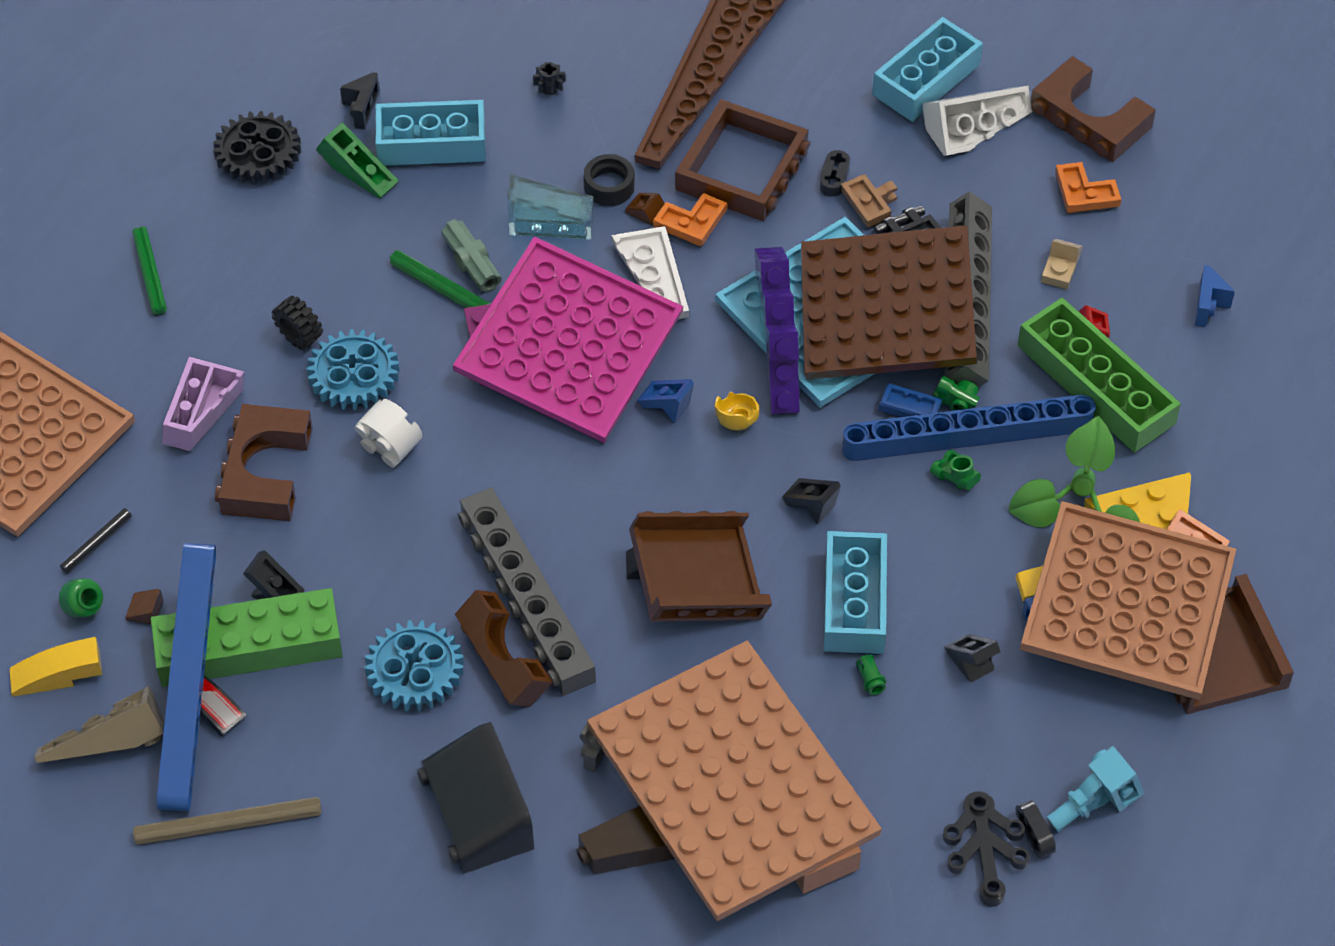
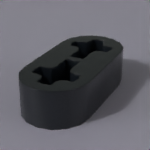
M834 150L826 156L820 176V191L828 197H836L842 193L841 184L846 182L850 167V157L846 152ZM836 162H840L838 168H834ZM831 179H836L834 185H829Z
M1029 800L1016 805L1017 818L1024 823V833L1035 854L1042 858L1055 853L1056 845L1054 838L1036 803L1033 800Z

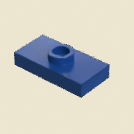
M888 383L879 404V411L900 417L939 413L942 399Z

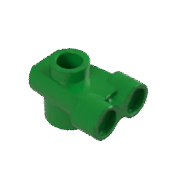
M942 376L932 395L941 398L942 405L950 406L952 411L975 408L980 398L977 396L979 389L974 383L961 380L955 384L953 380Z
M952 449L948 450L941 460L935 461L930 468L932 475L940 480L946 479L954 483L961 490L969 491L981 480V474L974 469L972 458L960 455Z

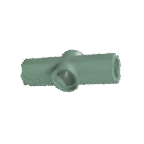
M453 219L447 222L445 227L441 229V234L453 251L459 269L463 273L467 271L480 291L489 293L495 290L501 283V275L489 260V255L483 242L480 239H474L462 220Z

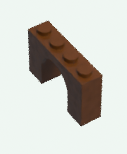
M1071 56L1032 90L1031 109L1113 163L1153 128L1156 109L1134 96L1121 109L1109 116L1096 117L1081 112L1072 102L1090 87L1093 69L1074 56Z
M242 404L239 415H235L233 421L234 437L228 440V460L222 463V484L217 485L215 491V502H219L221 514L291 521L296 501L294 482L258 477L248 472L245 466L254 454L267 448L307 451L313 429L310 410Z

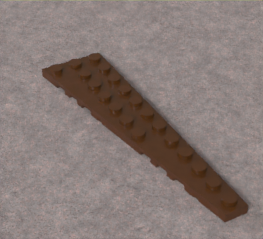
M710 0L635 153L636 163L661 169L786 0Z

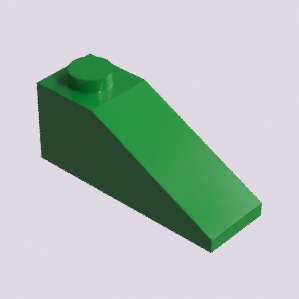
M343 122L331 131L315 149L334 170L379 199L399 181Z

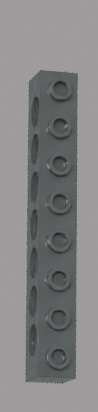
M969 191L949 203V227L965 225L968 227L977 364L945 367V377L953 380L955 384L961 380H967L980 387L989 382L992 206Z
M488 488L461 499V512L458 513L461 526L464 530L469 529L472 534L470 539L476 551L481 550L487 572L489 574L494 573L496 577L495 584L500 595L507 596L509 600L508 607L513 618L518 617L521 621L520 627L526 641H532L535 646L533 651L536 659L547 667L546 673L553 682L551 686L553 688L558 687L562 696H565L595 683V665L493 488ZM547 635H553L554 637L548 638V637H545V636H547ZM560 658H567V660H565V661H560V660H558V659H560Z

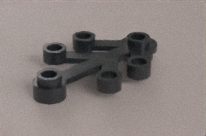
M976 791L966 796L963 803L964 814L955 824H949L943 830V841L947 845L955 846L961 842L963 832L973 822H975L976 833L959 852H953L949 855L947 868L954 874L964 872L966 863L979 850L984 881L980 886L979 898L983 904L995 907L1003 902L1006 888L1003 882L997 878L993 849L1008 859L1010 864L1016 869H1024L1028 866L1030 854L1025 848H1014L991 832L988 821L1005 831L1006 837L1011 841H1019L1023 838L1025 832L1024 823L1018 819L1009 820L995 810L994 800L989 794ZM974 803H981L985 806L979 808L976 807ZM1016 827L1020 832L1013 833L1010 828ZM955 832L958 836L951 838L947 833ZM1021 855L1025 860L1017 861L1015 856ZM959 860L962 862V865L955 866L952 864V861ZM988 887H995L998 891L991 892L988 890Z

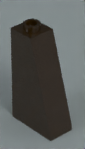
M640 806L578 835L579 848L576 849L577 856L583 866H589L593 875L675 859Z

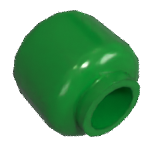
M80 578L68 581L62 586L58 601L65 614L75 618L92 616L100 610L104 595L97 582L91 579Z

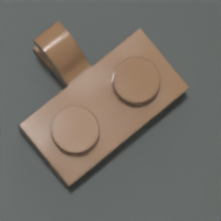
M863 174L841 184L842 193L867 228L891 216V209L887 204L897 200V196L894 193L897 191V187L893 181H888L882 186L875 188L868 177Z

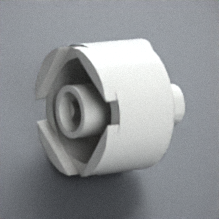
M380 399L354 427L355 431L363 438L360 442L362 447L371 454L375 451L380 453L383 461L392 468L399 464L423 438V434L417 423L414 421L410 425L405 419L408 414L388 399H383L382 401Z

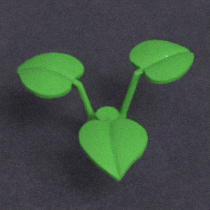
M1096 416L1088 423L1077 428L1067 439L1065 451L1069 461L1078 467L1085 466L1075 471L1071 484H1068L1060 493L1055 494V487L1051 481L1046 479L1031 480L1020 487L1013 495L1009 504L1011 514L1034 527L1049 526L1056 521L1060 503L1057 500L1064 497L1069 491H1073L1076 495L1082 497L1089 495L1095 510L1102 512L1096 497V491L1094 490L1096 476L1091 469L1101 472L1111 466L1115 457V444L1109 428L1100 417ZM1113 505L1105 512L1140 522L1135 511L1126 505Z

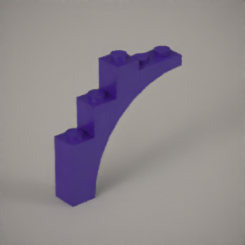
M783 247L755 248V272L762 304L766 339L771 414L800 412L798 330L794 324V298L790 289L789 260Z

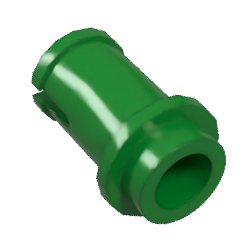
M864 655L860 657L861 661L857 660L856 666L864 680V690L869 692L870 695L882 693L886 689L887 681L885 676L880 674L874 656Z

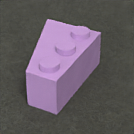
M189 357L163 423L162 444L191 451L243 392L244 371Z

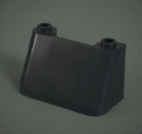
M491 722L475 727L421 761V768L417 769L422 787L428 785L430 791L433 790L451 835L452 845L448 846L453 865L459 863L463 874L534 850L533 826L528 808Z

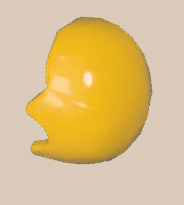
M729 392L725 399L721 400V397L717 396L715 400L716 417L723 427L731 431L747 429L759 417V404L754 397L748 394Z

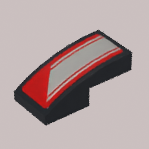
M204 675L200 717L204 716L223 737L240 723L247 714L218 685Z

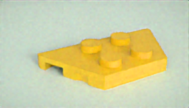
M1189 472L1097 495L1096 497L1104 513L1110 506L1126 505L1135 511L1141 523L1167 529L1179 509L1188 514L1191 474ZM1091 497L1085 498L1084 507L1095 510Z

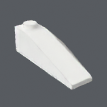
M1028 86L922 103L926 131L944 156L970 151L980 142L993 137L996 132L1004 127H1009L1032 112Z

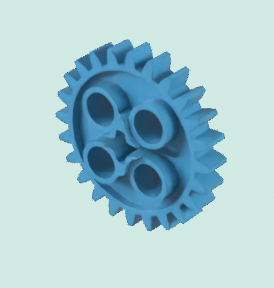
M350 329L348 336L339 331V338L337 339L329 335V343L320 341V350L312 349L313 357L308 358L309 367H306L309 386L313 387L314 395L320 394L322 402L329 399L330 407H334L338 402L341 403L342 410L348 404H351L353 410H356L360 403L365 408H368V401L371 400L377 403L379 395L387 398V389L394 390V382L399 380V361L397 352H393V345H386L384 337L377 340L375 332L367 337L363 329L359 335H355L354 330Z
M408 620L407 628H403L399 623H396L395 632L386 628V638L376 636L377 645H369L370 655L365 656L367 665L365 666V673L368 676V686L373 687L375 696L381 694L382 703L392 699L394 709L400 703L404 704L405 711L407 712L411 705H415L416 709L421 711L423 703H426L432 709L433 700L437 699L439 702L444 703V693L453 695V686H460L459 676L464 675L462 666L464 665V658L461 655V646L456 644L454 635L447 637L446 628L437 632L436 623H432L429 628H425L424 620L420 621L418 627H414L411 620ZM411 647L409 650H402L403 648ZM432 657H440V658H438V659H436V660H431V659H430V658H432ZM393 671H399L397 674H389ZM419 681H427L424 684H417Z

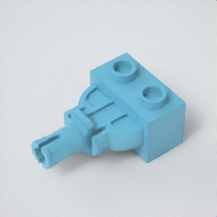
M1114 746L1108 750L1099 751L1092 758V762L1088 765L1092 774L1085 779L1076 791L1073 792L1071 790L1068 792L1067 802L1047 816L1048 821L1057 832L1061 831L1079 816L1088 818L1090 816L1089 812L1105 805L1109 801L1121 812L1145 794L1137 774Z

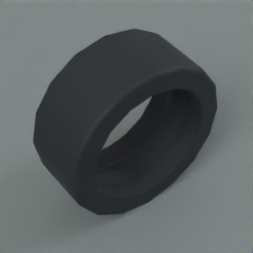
M604 154L596 156L585 166L583 175L584 190L587 197L593 202L605 206H614L625 202L633 194L635 171L632 164L626 158L616 154ZM604 173H615L625 179L623 183L613 187H603L596 184L593 180Z

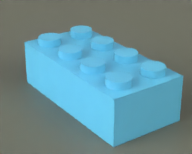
M942 17L874 73L872 95L913 122L923 114L922 103L938 101L980 66L983 43Z
M462 100L376 104L377 159L383 165L486 162L484 101Z
M827 531L823 651L884 654L886 641L887 533Z

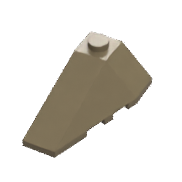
M150 686L114 703V708L106 716H98L96 714L90 717L81 726L82 730L78 732L76 729L68 730L39 747L34 757L36 762L41 763L136 748L142 744L150 746L158 742L164 732V721Z

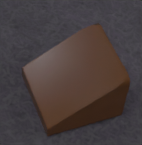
M638 193L626 207L625 211L627 214L653 225L654 218L665 203L659 193Z
M152 589L134 593L125 619L151 624V617L158 616L163 602L161 590Z

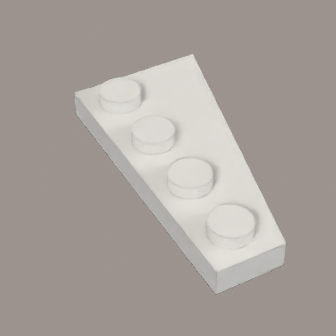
M666 227L611 235L612 244L637 284L682 305L683 312L679 319L689 318V308Z

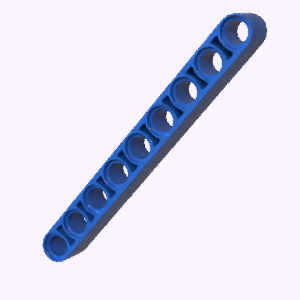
M1075 395L852 423L846 426L843 431L842 453L849 460L860 461L1067 435L1094 418L1096 405L1089 396Z
M184 543L157 789V810L189 812L191 808L216 563V545Z

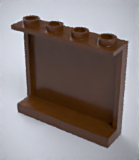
M645 511L637 514L629 528L651 622L763 619L772 602L770 594H760L743 528L749 517L748 512L726 511L724 513H709L708 511H699L697 513H682L680 511H672L669 513H654L652 511Z
M1247 574L1235 576L1233 586L1227 588L1200 700L1174 693L1177 703L1183 705L1186 714L1287 689L1290 686L1294 671Z

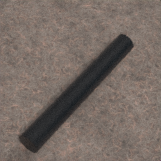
M126 508L121 510L60 564V568L66 574L71 572L132 517V514Z

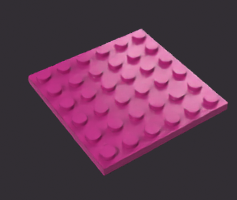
M534 236L454 362L453 371L605 443L681 316L683 306Z

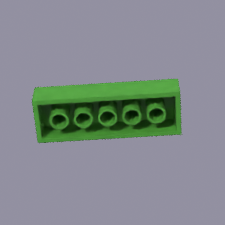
M1063 297L1020 325L1017 346L1072 396L1086 395L1092 398L1096 405L1094 416L1100 417L1109 430L1134 453L1177 423L1181 403Z
M332 588L211 607L204 675L209 679L343 657ZM176 613L151 617L156 668L161 687L169 685Z

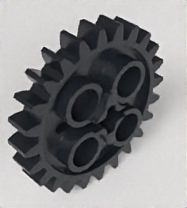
M249 111L247 118L239 114V121L236 122L229 119L230 127L222 125V133H216L217 140L213 141V152L217 166L222 168L224 175L230 173L232 180L240 176L241 183L251 179L252 185H254L257 179H261L263 184H266L267 177H271L276 181V174L279 173L286 176L285 168L294 169L293 162H299L298 154H301L300 135H298L297 128L292 127L290 120L284 122L283 115L275 119L273 112H270L268 116H264L263 111H260L258 116H254Z

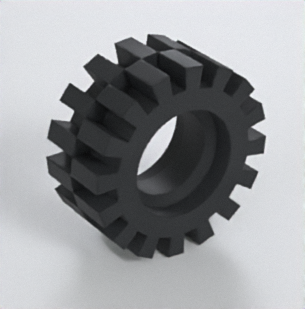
M289 296L271 312L273 314L272 319L276 321L274 324L280 328L279 332L281 335L284 334L286 336L285 339L288 342L291 341L294 347L297 346L298 349H306L323 335L322 324L317 321L319 319L318 316L313 314V309L311 307L308 308L306 302L300 301V298L297 296Z

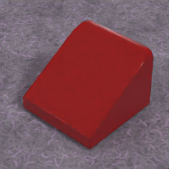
M1085 305L1078 311L1107 338L1110 337L1107 313Z

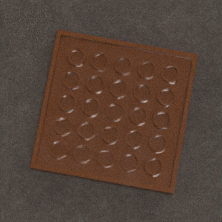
M967 225L801 242L804 369L806 380L977 364Z

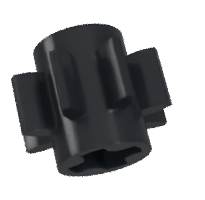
M546 62L540 67H536V74L533 75V85L538 86L539 93L542 92L546 95H553L559 90L562 91L563 83L566 82V73L560 72V65L552 62Z

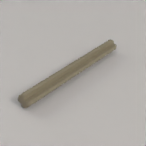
M312 797L138 825L133 828V836L136 844H144L318 816L321 814L322 809L319 797Z

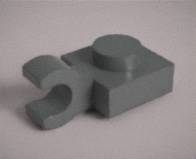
M585 724L579 736L581 741L584 742L581 756L584 757V769L596 772L605 752L589 730L588 725Z

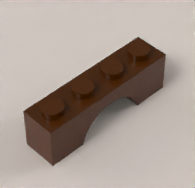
M475 590L455 613L456 618L461 624V629L473 643L477 655L489 669V675L499 685L504 699L510 705L531 707L553 682L538 659L521 657L514 659L510 655L505 643V627L510 615L496 592Z

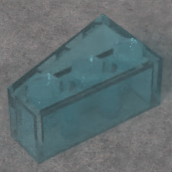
M510 174L507 196L509 235L591 239L594 218L593 196Z

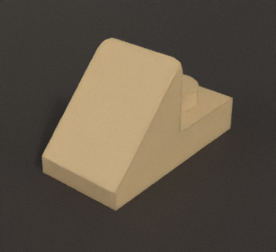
M1059 239L1053 240L1041 283L1068 290L1083 246Z

